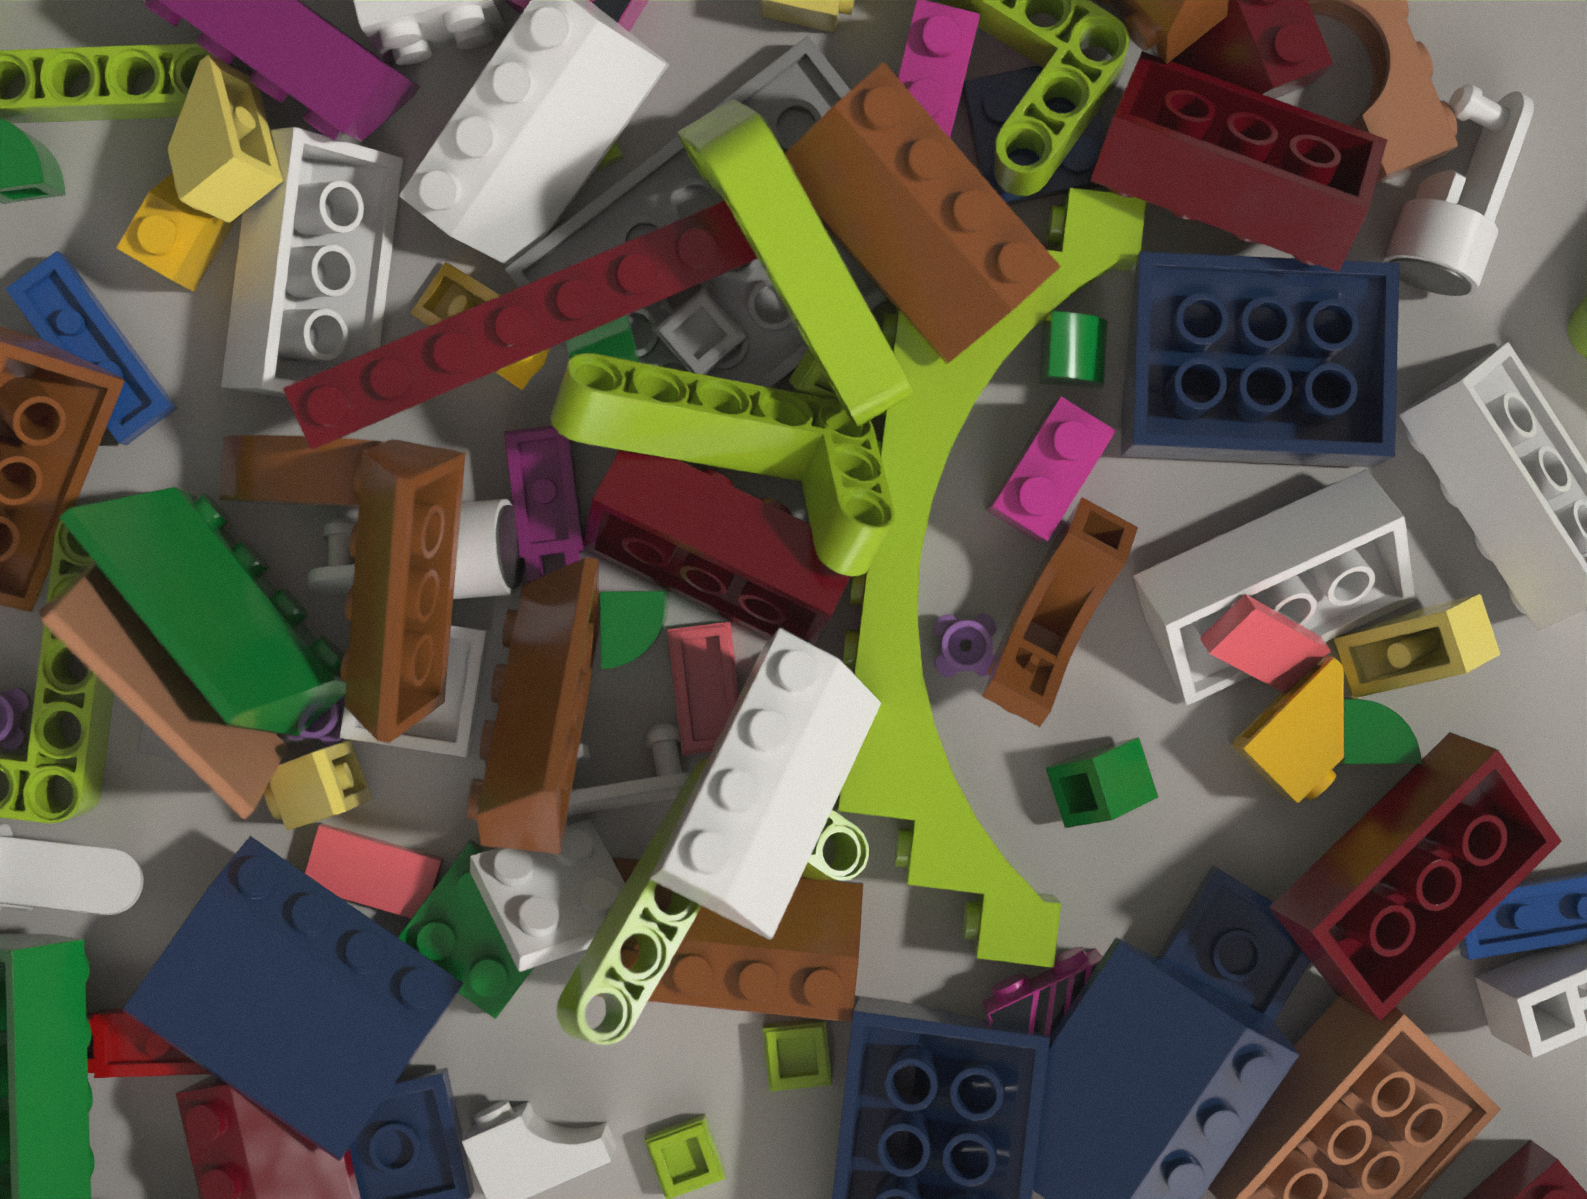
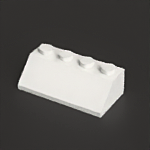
M531 0L399 196L450 237L509 266L552 232L670 64L589 0Z
M296 127L270 130L283 182L242 214L221 384L222 388L279 398H287L283 390L284 387L380 347L403 164L402 157L338 139L334 141L328 136Z
M1506 342L1424 394L1399 416L1405 424L1409 442L1415 450L1425 455L1439 477L1440 487L1445 498L1454 507L1459 508L1473 530L1475 543L1479 551L1485 558L1493 561L1504 578L1513 604L1520 612L1527 614L1538 631L1587 609V463L1510 343Z
M1366 469L1133 575L1145 620L1186 706L1251 677V675L1209 654L1199 639L1245 594L1318 634L1324 642L1416 601L1405 517Z
M779 629L763 646L650 879L769 940L772 939L881 702L840 659Z

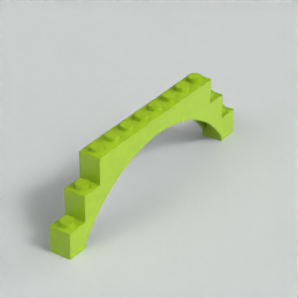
M1069 188L1061 201V206L1051 205L1047 223L1046 243L1056 244V251H1047L1061 267L1011 313L950 363L946 364L898 309L896 314L884 313L882 333L913 389V394L879 414L883 415L884 418L881 441L877 440L895 518L871 567L862 575L852 576L849 604L861 605L858 631L846 629L842 662L847 668L853 669V674L881 702V705L838 795L837 809L841 812L911 820L910 830L898 829L894 866L905 868L904 878L907 885L978 893L977 902L966 901L962 927V938L972 940L971 949L977 959L1054 968L1062 903L1052 894L1037 893L1005 859L976 818L952 772L935 727L922 669L918 628L921 553L932 501L949 452L973 404L1001 363L1036 325L1070 296L1112 269L1130 271L1136 265L1137 254L1141 251L1147 201L1136 197H1123L1110 192Z

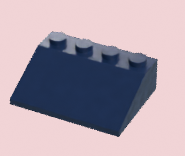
M1139 252L1136 261L1123 386L1121 456L1350 467H1375L1394 458L1396 444L1399 263L1344 261L1339 272L1321 265L1302 263L1296 258Z
M250 836L208 887L127 1002L123 1012L327 1154L340 1161L450 1007L464 983Z
M1115 937L1050 1036L1033 1191L1045 1199H1201L1290 1070L1299 1053L1271 1017Z
M860 997L853 1010L832 1199H1032L1050 1035L924 1005Z

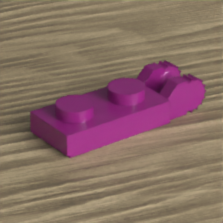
M553 425L504 431L512 502L515 509L519 557L525 558L528 583L545 576L542 556L564 554L567 566L582 559L581 551H586L583 542L584 534L572 440L560 434Z

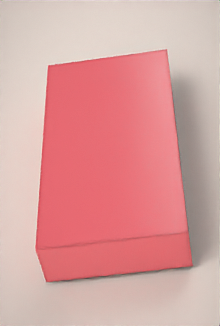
M1247 594L1243 595L1199 638L1209 654L1285 694L1331 652L1321 636Z
M731 622L667 629L682 755L712 752L739 697Z
M322 823L318 825L305 874L342 899L412 918L437 884L444 858Z

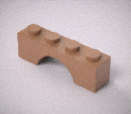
M1308 0L1313 14L1333 18L1349 27L1359 37L1368 52L1372 67L1371 92L1364 109L1350 126L1388 139L1376 185L1436 161L1458 146L1455 139L1457 135L1455 115L1446 101L1439 100L1430 78L1433 75V64L1430 54L1422 42L1415 41L1407 22L1409 15L1407 0Z

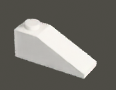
M1587 943L1529 954L1475 977L1491 1035L1528 1056L1535 1058L1587 1035Z

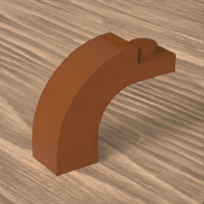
M223 436L220 500L277 505L359 507L360 495L356 493L354 488L356 466L364 450L385 441L340 438L311 450L305 436Z
M1081 497L1040 564L1000 641L987 671V674L990 676L982 697L1038 727L1043 724L1053 708L1067 665L1085 627L1100 601L1127 562L1138 530L1137 526Z

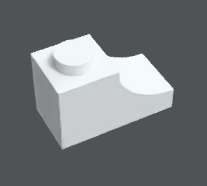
M506 1100L478 1112L473 1116L475 1124L470 1127L462 1140L464 1149L486 1199L529 1198L611 1162L616 1149V1142L607 1122L586 1128L558 1126L535 1114L529 1101L511 1108L509 1101Z

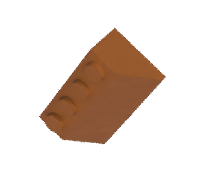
M884 62L840 99L784 154L820 221L946 364L950 363L1011 313L1061 267Z
M0 326V605L33 612L51 567L55 532L58 523L61 521L59 517L69 508L75 507L125 380L40 338Z
M396 439L387 440L364 450L355 469L354 488L356 493L360 495L358 521L353 527L349 542L350 554L355 558L354 581L345 603V615L347 620L351 621L349 647L341 663V678L346 683L345 707L377 741L385 743L392 742L445 703L466 455L465 452Z
M585 557L522 585L518 610L507 609L502 645L503 647L510 648L507 665L496 664L494 669L491 701L492 703H499L496 720H485L483 724L479 756L480 760H487L484 780L475 778L472 780L467 807L468 819H475L478 822L480 845L561 855L600 632L599 559Z
M612 857L625 884L640 859ZM801 876L779 925L770 940L702 906L648 1001L852 1022L859 962L863 883L843 880H810ZM657 883L654 890V901L663 912L671 903L672 890ZM632 935L625 939L620 949V960L627 970L635 965L639 957V945Z

